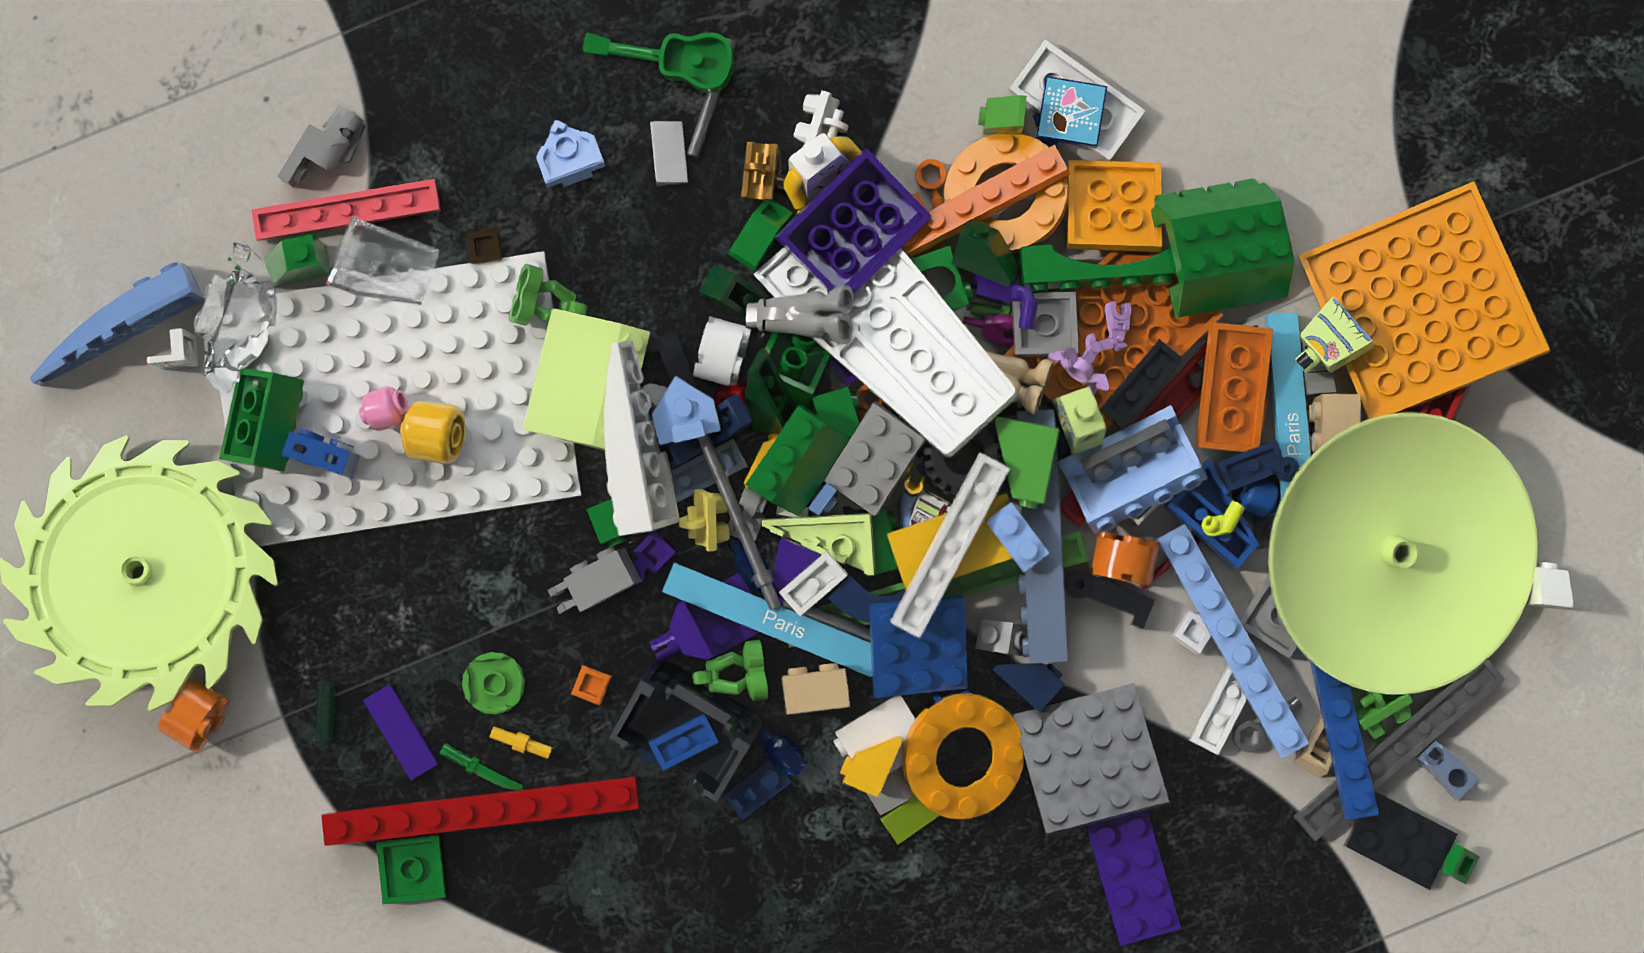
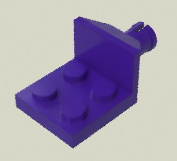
M741 572L723 581L725 584L752 594ZM682 601L678 603L669 625L671 630L656 639H652L649 643L653 651L668 645L666 649L655 654L660 663L681 652L684 655L708 660L760 632Z

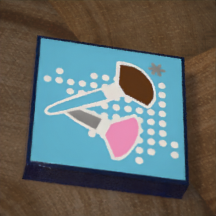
M1046 76L1035 139L1097 149L1107 86Z

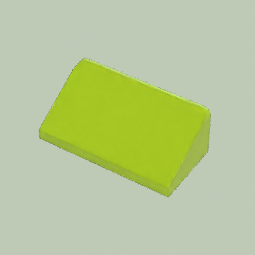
M913 796L880 818V820L897 844H900L940 815L925 807Z

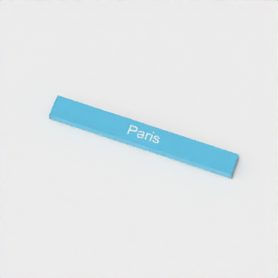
M1298 313L1267 314L1265 316V327L1273 329L1269 371L1275 437L1282 452V457L1294 458L1301 468L1308 458L1311 457L1303 370L1294 360L1301 354ZM1279 479L1282 500L1291 481L1284 482Z
M677 563L673 564L662 592L872 677L870 642L804 615L799 616L796 612L781 606L770 610L765 599Z

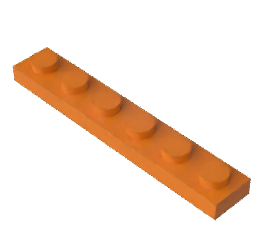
M1053 145L927 211L932 217L901 249L909 258H912L961 232L970 219L980 222L1070 175L1056 146Z

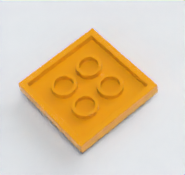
M1068 160L1067 168L1070 175L1067 176L1069 188L1067 249L1161 252L1162 226L1154 227L1151 209L1155 205V195L1162 194L1161 163Z

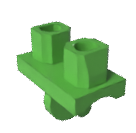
M1367 691L1368 695L1360 699L1362 706L1356 709L1359 726L1373 739H1376L1387 731L1382 721L1383 719L1391 715L1393 720L1399 724L1412 718L1409 704L1413 701L1408 693L1382 694Z

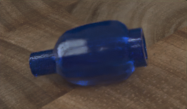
M738 538L732 540L728 546L734 553L733 563L737 573L748 587H754L757 592L761 591L760 587H756L752 577L755 574L742 543ZM762 558L763 563H764V565H765V568H766V570H768L769 567H768V565L766 564V562L764 561V559Z
M765 729L757 735L756 739L765 745L766 757L782 773H792L797 777L808 765V762L804 759V751L786 736H772Z

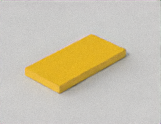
M1007 493L994 497L951 579L1012 558L985 522L1010 503ZM947 513L887 533L906 591Z

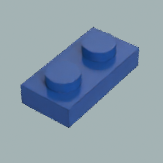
M705 713L649 741V745L663 771L719 743Z

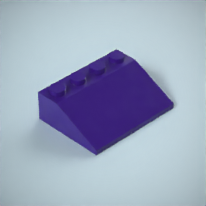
M864 149L774 238L829 292L838 285H848L854 295L932 216L868 149Z

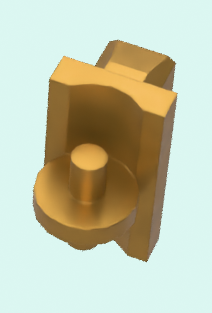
M747 142L741 192L742 198L773 201L779 150L778 144Z

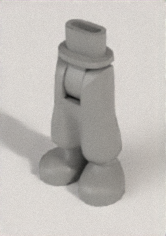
M838 285L828 295L821 291H813L794 296L760 299L758 303L747 304L746 325L748 328H758L759 331L789 333L807 337H822L824 333H827L835 343L848 344L852 337V325L849 318L844 315L822 316L824 311L850 312L854 301L853 292L848 285Z

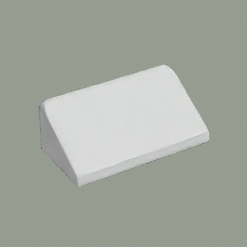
M650 122L657 186L688 183L682 122Z

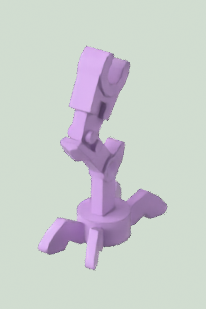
M1110 302L1105 305L1109 338L1096 341L1093 333L1087 335L1086 350L1081 358L1076 356L1075 348H1067L1050 353L1048 358L1054 362L1060 361L1062 367L1066 369L1073 379L1090 387L1092 394L1096 393V388L1103 392L1108 391L1109 385L1106 375L1093 373L1094 368L1091 364L1100 351L1111 349L1117 352L1128 346L1123 341L1126 331H1129L1130 303L1120 305V314L1116 311V302Z

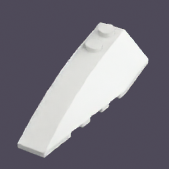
M632 340L612 343L604 406V443L608 474L607 488L612 497L614 507L613 521L618 528L619 536L653 531L679 522L669 459L666 451L660 452L655 425L651 423L648 413L652 404L649 394L647 395L640 387L644 377Z

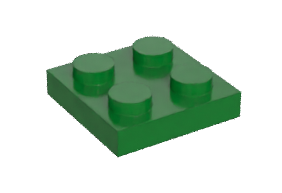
M440 834L376 842L383 905L447 897Z

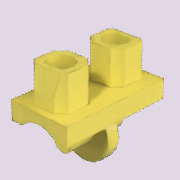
M703 489L693 490L694 506L687 508L688 516L679 518V526L683 529H688V537L695 538V544L706 547L708 552L716 551L718 543L730 539L728 524L723 521L716 522V514L725 513L728 510L721 493H709Z

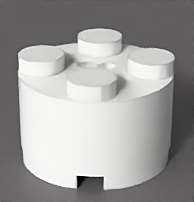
M710 316L699 347V361L695 363L693 376L726 386H736L742 360L746 355L751 329Z

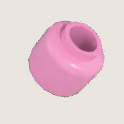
M385 386L364 395L362 407L359 408V414L364 424H369L374 430L383 431L402 423L408 411V403L400 390Z

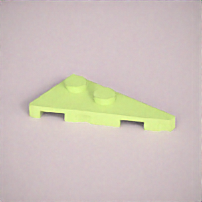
M871 513L767 518L762 520L763 527L768 528L779 536H786L820 554L828 551L836 561L856 567L867 575L876 574Z

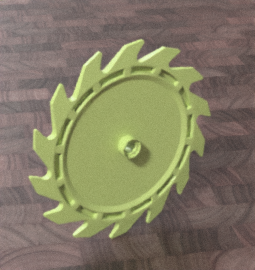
M126 435L103 445L83 477L79 480H73L72 459L66 457L50 475L45 513L42 517L35 518L27 502L21 501L14 526L25 557V564L21 568H15L0 558V573L2 584L28 608L29 617L24 621L4 618L3 622L17 641L55 653L56 661L52 665L34 670V674L56 685L90 680L100 681V689L86 702V706L113 707L144 686L152 684L154 693L147 707V710L151 712L172 702L194 669L199 665L205 667L206 688L211 690L228 670L232 633L236 627H243L253 645L257 643L263 618L251 586V581L254 577L261 576L274 586H277L278 580L274 560L247 535L246 530L251 524L271 526L273 523L257 503L220 492V483L240 476V471L219 461L177 466L175 459L190 445L188 440H162L131 461L126 462L123 460V454L130 439ZM143 565V575L138 579H133V570L137 566Z

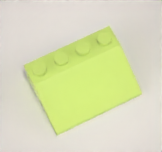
M553 308L523 430L605 451L604 406L612 343L632 340L640 368H642L650 332L616 322Z

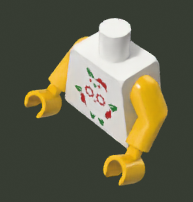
M822 133L812 141L806 142L803 148L789 158V171L783 185L794 208L799 209L797 214L861 151L850 138L832 137L830 139L825 133Z

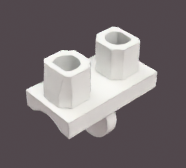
M821 91L820 95H806L803 111L812 114L813 119L811 125L799 122L796 126L794 137L806 143L822 133H825L830 139L836 137L837 132L846 133L849 126L841 122L844 112L837 109L840 101L833 98L831 93Z

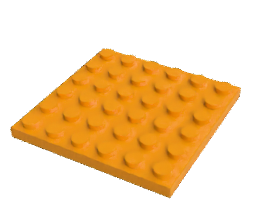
M1474 181L1298 255L1320 308L1322 309L1334 296L1373 340L1374 348L1345 365L1357 394H1360V401L1368 419L1402 413L1550 352L1549 346Z

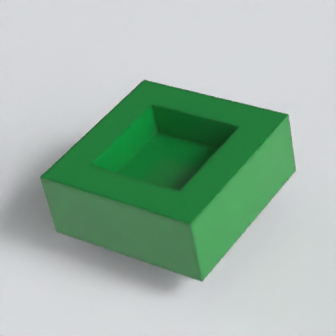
M1455 843L1452 851L1445 858V865L1441 872L1466 885L1480 856Z

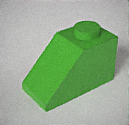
M1016 95L987 98L986 106L980 107L978 125L984 126L983 135L998 133L1021 134L1024 127L1027 96Z

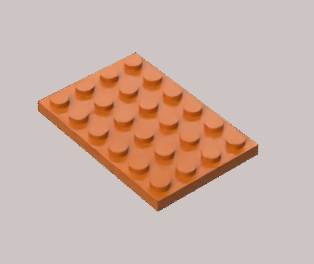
M1112 250L1098 264H1127L1141 261L1160 253ZM1178 280L1172 281V284L1166 286H1155L1153 282L1141 283V286L1135 288H1123L1122 284L1110 285V288L1105 290H1092L1091 286L1079 287L1078 291H1074L1076 292L1077 357L1079 358L1082 357L1086 350L1087 335L1093 333L1096 341L1109 338L1105 305L1110 302H1116V311L1119 314L1121 304L1130 303L1131 305L1129 331H1126L1123 341L1128 346L1117 352L1111 349L1100 351L1091 364L1094 368L1093 373L1105 374L1109 385L1108 391L1103 392L1096 388V393L1093 394L1098 408L1100 409L1159 339L1182 357L1209 330V322L1216 323L1223 314L1220 311H1213L1175 319L1169 288L1179 284ZM1014 345L1004 354L1005 356L1014 357ZM1018 357L1024 359L1028 363L1029 368L1032 369L1036 368L1040 361L1049 359L1048 357ZM1057 361L1053 364L1051 376L1043 397L1053 406L1052 399L1086 388L1088 385H1083L1081 382L1073 379L1066 369L1062 367L1060 361ZM1101 414L1107 430L1113 423Z

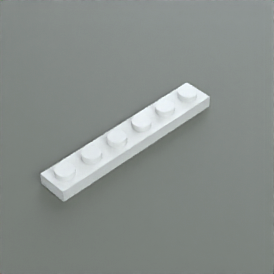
M979 453L890 623L919 638L921 637L1010 468Z

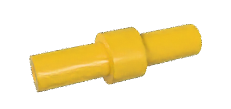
M495 726L489 737L511 745L512 750L523 754L527 751L549 759L553 748L531 740L530 736L518 732L514 734Z

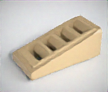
M1322 714L1307 737L1309 744L1299 750L1294 760L1296 764L1317 777L1328 774L1332 766L1327 738L1321 735L1322 731L1325 732ZM1317 742L1327 748L1328 752L1326 753L1316 747L1315 743ZM1310 754H1312V755H1314L1315 757H1317L1318 759L1322 760V762L1319 761V760H1317L1316 758H1314V757L1311 756Z

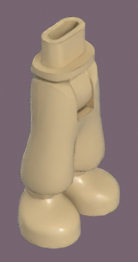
M985 351L1014 386L1017 396L1011 403H1021L1027 413L1035 415L1040 406L1043 393L1046 391L1054 361L1044 359L1040 361L1036 368L1032 369L1029 368L1028 363L1024 359ZM1021 384L1028 385L1030 387L1025 388L1021 386Z

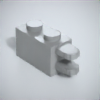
M612 546L598 553L597 557L599 560L590 565L586 560L570 568L572 574L563 578L564 582L548 590L552 597L569 589L573 599L567 600L557 607L559 614L575 606L578 607L580 612L591 609L642 582L626 549L623 548L615 551Z

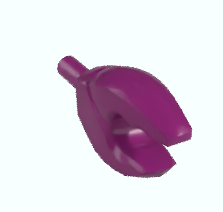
M987 315L985 321L964 316L962 323L982 328V335L989 341L1002 346L1014 345V335L1005 332L1007 329L1013 330L1012 315Z

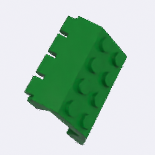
M1253 178L1236 181L1234 186L1231 183L1208 186L1207 190L1203 187L1183 190L1179 192V196L1176 192L1155 195V205L1151 209L1154 227H1161L1166 224L1179 284L1169 288L1175 319L1288 297L1295 263L1281 200L1265 183L1259 184Z

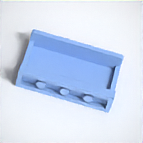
M1172 406L1126 427L1123 431L1120 430L1104 438L1103 444L1076 455L1072 454L1058 461L1094 534L1107 532L1113 529L1117 523L1127 518L1138 517L1145 509L1155 504L1166 503L1172 499L1173 495L1183 490H1192L1198 487L1202 481L1208 479ZM1163 419L1167 420L1177 443L1171 445L1164 452L1154 453L1142 459L1135 466L1125 467L1115 472L1106 480L1095 483L1091 482L1082 466L1081 459Z

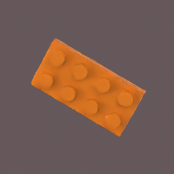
M1209 322L1195 447L1246 452L1260 446L1273 337L1272 328Z

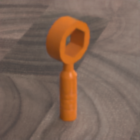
M926 159L917 166L915 179L922 189L931 191L933 197L931 203L933 208L944 203L938 189L944 184L946 169L940 161ZM928 166L939 169L940 179L933 184L922 180L921 171Z

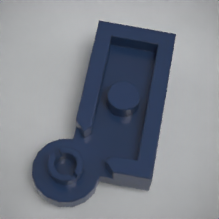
M1274 440L1219 461L1217 465L1229 492L1274 474L1281 481L1290 482L1300 470L1299 463L1294 458L1282 457L1278 442Z

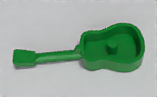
M591 33L585 35L583 45L585 54L606 57L611 54L659 62L660 72L666 79L684 81L705 93H716L724 89L729 83L734 69L733 49L729 41L717 33H702L691 37L676 33L669 34L665 37L660 50L613 43L610 39Z

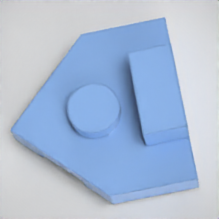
M557 120L553 123L549 137L536 156L547 187L563 183L564 187L593 177L591 171L605 167L594 135L584 131L580 132Z
M675 376L652 413L659 445L685 441L705 436L708 433L721 431L714 399Z

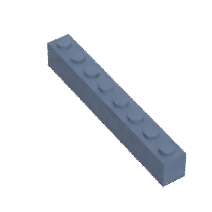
M1054 409L1037 410L1035 415L1029 414L1026 411H1016L1017 419H1012L1056 428V413ZM1056 449L1045 505L1038 504L1037 510L1021 507L1022 513H1020L1049 552L1048 555L1025 571V575L1019 576L1020 594H1026L1027 607H1021L1022 626L1028 625V638H1023V656L1029 657L1030 663L1069 661L1058 450Z

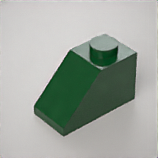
M971 219L968 221L960 233L951 264L1009 287L1018 274L1020 266L1001 233L984 222H976Z
M716 265L712 266L699 290L701 294L744 319H746L748 303H758L760 299L771 298L736 273Z

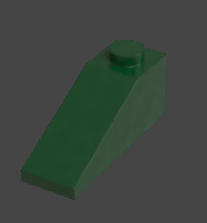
M760 349L748 372L745 404L750 412L752 420L750 424L754 432L780 434L797 407L768 351Z

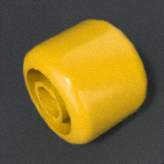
M427 401L413 403L408 409L400 428L404 452L413 460L441 464L454 462L462 450L465 438L463 412L457 406Z

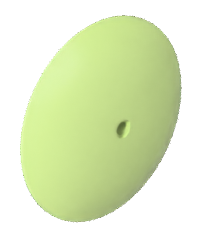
M1397 413L1371 418L1353 425L1335 435L1308 458L1291 481L1278 507L1269 545V576L1279 616L1295 644L1309 660L1330 676L1352 687L1382 694H1411L1444 686L1468 674L1482 664L1486 658H1489L1508 637L1519 620L1528 601L1534 581L1535 567L1537 566L1538 542L1534 511L1520 476L1504 454L1487 438L1457 421L1424 413ZM1402 545V554L1396 559L1395 551Z

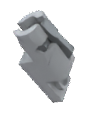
M338 106L333 115L323 125L324 131L309 124L277 177L294 188L297 182L301 183L307 176L309 171L307 165L309 162L328 173L337 169L340 163L351 162L365 129L364 120L347 109Z

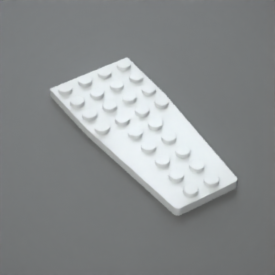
M784 247L753 274L774 298L800 295L813 291H821L825 295L830 293ZM901 248L853 295V307L850 312H823L822 316L844 315L849 318L852 325L850 342L848 344H837L827 333H824L822 337H812L947 457L954 455L1017 396V392L1011 382Z

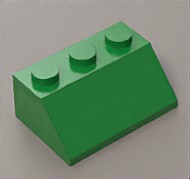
M238 369L237 382L235 383L219 459L285 472L289 458L282 456L290 431L294 432L296 429V417L299 403L303 397L304 380L274 372Z
M799 404L745 485L775 505L799 517L851 438Z

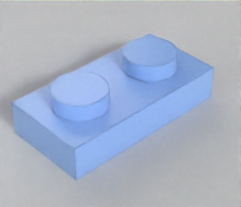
M1012 502L985 521L1023 572L1049 554Z

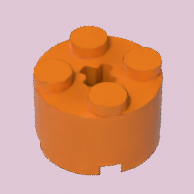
M1098 532L1090 574L1151 586L1159 543L1127 535L1120 536L1109 532Z
M194 678L192 680L188 679L175 699L170 702L173 705L169 714L164 711L158 725V731L198 754L207 743L208 734L211 731L216 733L225 720L222 714L229 705L230 700L213 689H207L206 685Z

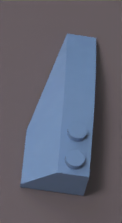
M177 262L163 267L160 270V275L152 279L145 277L136 281L133 284V289L97 311L55 348L30 377L32 383L42 386L206 300L190 268L183 263L178 265Z

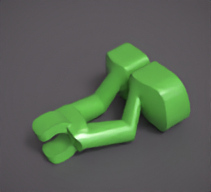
M530 264L523 265L516 287L517 294L514 296L509 314L510 322L526 326L530 323L533 315L544 322H549L552 309L547 310L536 304L538 293L552 292L561 300L559 310L586 316L587 305L575 302V293L555 280L542 282V268Z
M760 640L745 641L742 656L730 652L707 661L706 671L693 673V683L695 685L708 683L711 693L738 695L744 689H747L748 695L753 702L767 700L768 689ZM733 664L742 666L747 671L745 677L738 682L719 679L718 675L719 671Z

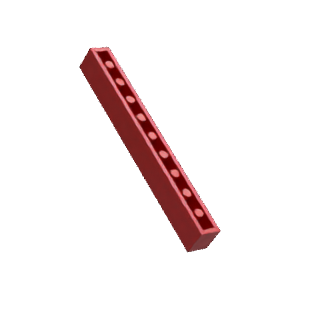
M638 776L328 812L322 814L321 818L324 846L634 810L641 807Z

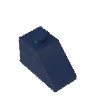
M1042 663L995 665L991 669L1038 712L1065 685L1060 680L1063 674L1051 663H1048L1046 666Z

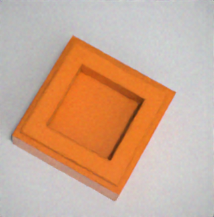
M582 665L571 694L601 705L612 676Z

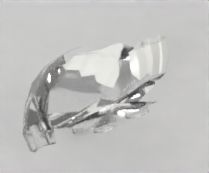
M235 242L233 243V253L228 257V261L234 263L236 267L225 280L215 274L213 281L207 284L205 289L206 301L203 310L198 312L194 322L195 333L204 338L205 376L216 389L226 395L233 389L234 383L240 380L241 374L239 370L247 367L253 360L259 357L268 342V327L275 326L277 315V297L274 281L262 259L248 245Z

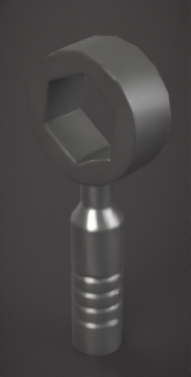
M1296 696L1286 702L1292 713L1303 706ZM1244 721L1235 727L1233 742L1239 750L1255 752L1264 744L1265 732L1261 724ZM1247 727L1257 731V743L1249 747L1240 742V731Z

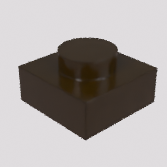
M498 229L466 233L471 264L502 260Z

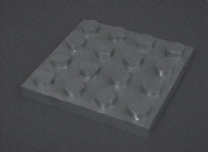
M1134 683L1048 705L1040 712L1033 709L1013 715L1022 734L1020 741L1046 836L1169 804L1168 795Z

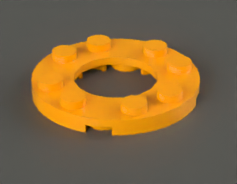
M998 133L977 140L968 146L952 164L945 182L944 202L977 186L982 176L997 166L1003 164L1017 165L1049 147L1025 134ZM1064 177L1035 193V200L1029 210L1020 217L1008 221L995 220L988 217L980 222H984L989 227L999 230L1012 254L1019 253L1020 248L1023 246H1033L1041 240L1043 242L1055 231L1065 214L1069 197L1067 178Z
M954 694L942 698V701L936 703L931 708H926L915 719L904 741L902 768L905 780H907L914 796L925 807L947 818L970 819L995 809L1015 788L1024 764V753L1020 741L1022 734L1011 714L993 700L976 694ZM962 727L976 728L982 731L990 741L993 750L992 763L986 775L967 787L953 786L945 782L940 776L936 765L937 750L942 740L952 731Z

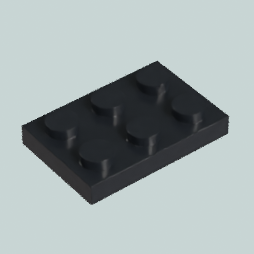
M1374 791L1379 815L1356 819L1343 846L1430 890L1458 834Z

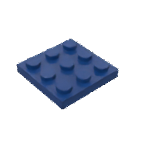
M962 595L941 597L920 638L890 623L901 601L869 604L872 686L875 698L968 688L965 599Z

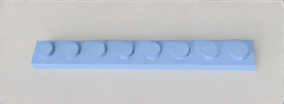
M1183 524L1158 538L1159 545L1279 757L1283 759L1308 745V740L1187 526Z

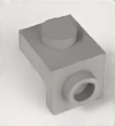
M980 618L975 649L1022 656L1023 638H1027V627L1016 623Z

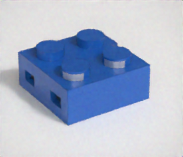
M302 428L299 434L290 431L282 456L353 479L361 456L353 452L354 446L332 438L329 444L323 442L324 436ZM329 454L333 455L331 463L327 462Z

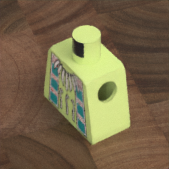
M1090 387L1082 388L1051 400L1073 455L1103 444L1106 426Z

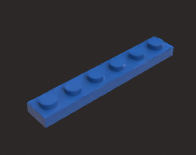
M1310 660L1345 821L1379 815L1350 685L1330 676Z

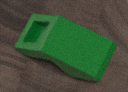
M764 200L751 215L728 255L754 271L769 254L775 240L774 236L789 223L793 212L774 200Z

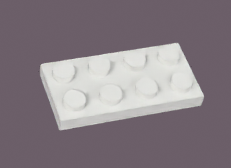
M1047 40L1043 41L1009 88V92L1014 96H1027L1026 104L1042 114L1047 78L1106 87L1097 144L1082 143L1106 161L1112 159L1146 111Z

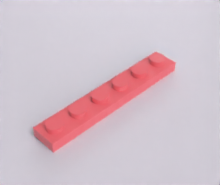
M435 179L251 209L257 241L441 211Z

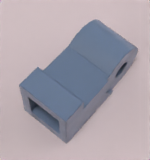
M1433 741L1416 758L1455 800L1461 799L1479 780L1474 773L1436 741Z

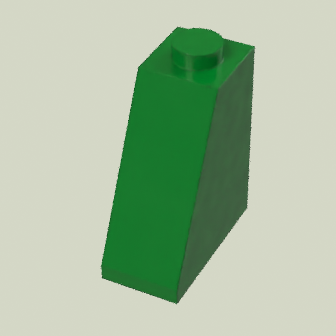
M313 234L282 240L264 257L271 288L332 275L326 245Z

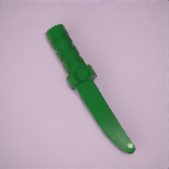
M447 743L444 744L439 753L466 768V772L474 773L496 785L512 790H521L523 788L522 784L480 764L479 758L475 756L470 758V756L463 754V752L456 750L454 747L452 748Z

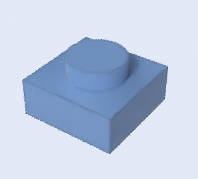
M826 483L808 509L817 516H820L822 511L828 515L838 501L834 496L837 490Z

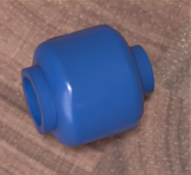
M1266 478L1232 491V499L1246 508L1243 513L1256 519H1263L1270 513H1275L1281 502V498L1278 496V486Z

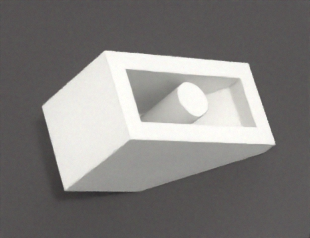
M1539 562V567H1535L1534 581L1526 605L1555 609L1573 608V596L1568 571L1558 570L1559 564Z

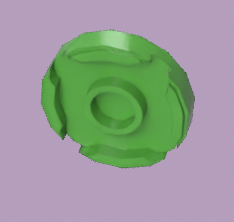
M489 652L478 656L469 664L463 674L462 688L465 698L474 708L486 714H500L511 710L519 703L525 690V677L522 668L515 659L504 653Z

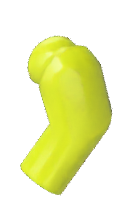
M1231 501L1224 515L1207 516L1203 519L1201 524L1204 533L1213 537L1232 533L1246 508L1235 501Z

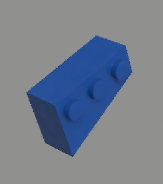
M1207 459L1201 466L1208 479L1202 481L1198 487L1192 490H1183L1175 494L1163 508L1182 525L1185 524L1191 533L1232 569H1237L1259 546V543L1243 516H1241L1235 529L1230 534L1213 537L1204 533L1201 524L1203 519L1207 516L1224 515L1231 501H1233L1228 494L1226 486L1223 485L1214 470L1210 459Z

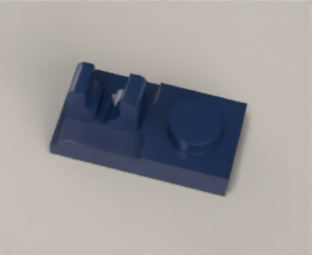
M772 757L723 796L740 818L744 820L792 783V781Z

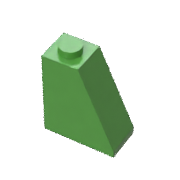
M996 417L995 424L1006 467L1010 468L1007 477L1012 498L1019 500L1018 506L1037 510L1038 504L1045 505L1060 430Z

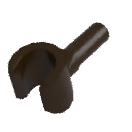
M779 149L774 191L786 193L783 185L786 175L781 174L783 150Z

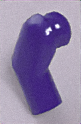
M1025 284L1024 286L1014 285L1012 287L1011 299L1021 302L1018 327L1034 329L1037 301L1032 289Z

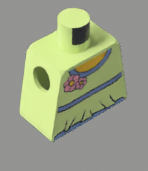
M1333 296L1300 334L1301 340L1308 348L1294 360L1305 373H1308L1320 362L1331 373L1372 350L1374 343Z

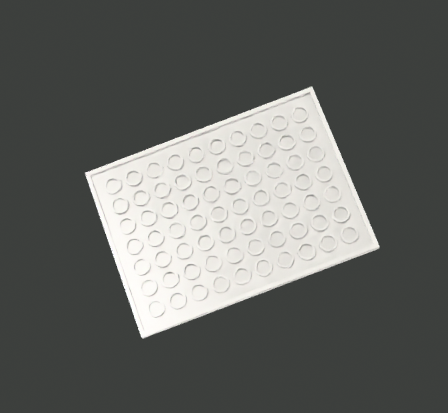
M544 251L505 257L502 260L485 263H467L207 304L216 368H226L233 372L237 378L238 368L230 365L226 354L236 347L246 348L250 338L257 339L267 329L268 342L262 349L259 357L243 369L274 372L304 380L303 397L299 403L294 433L299 434L302 428L324 436L323 442L328 444L331 438L354 446L353 452L361 455L353 479L289 458L286 464L285 472L230 462L232 468L241 472L240 476L233 478L235 497L257 503L273 523L271 526L251 524L247 527V535L259 547L582 496L574 443L523 430L549 322H544L533 315L530 323L524 326L510 322L509 314L514 296L517 294L516 287L524 264L542 268V282L549 281ZM551 292L538 293L536 304L547 310L553 309ZM235 383L233 388L227 392V395L220 391L225 429ZM385 386H390L404 394L408 403V409L413 403L419 401L457 406L463 412L465 419V438L459 456L454 462L449 464L411 459L406 455L402 446L401 424L383 431H377L369 424L363 423L359 414V408L362 407L364 395ZM329 454L327 462L331 463L333 455Z

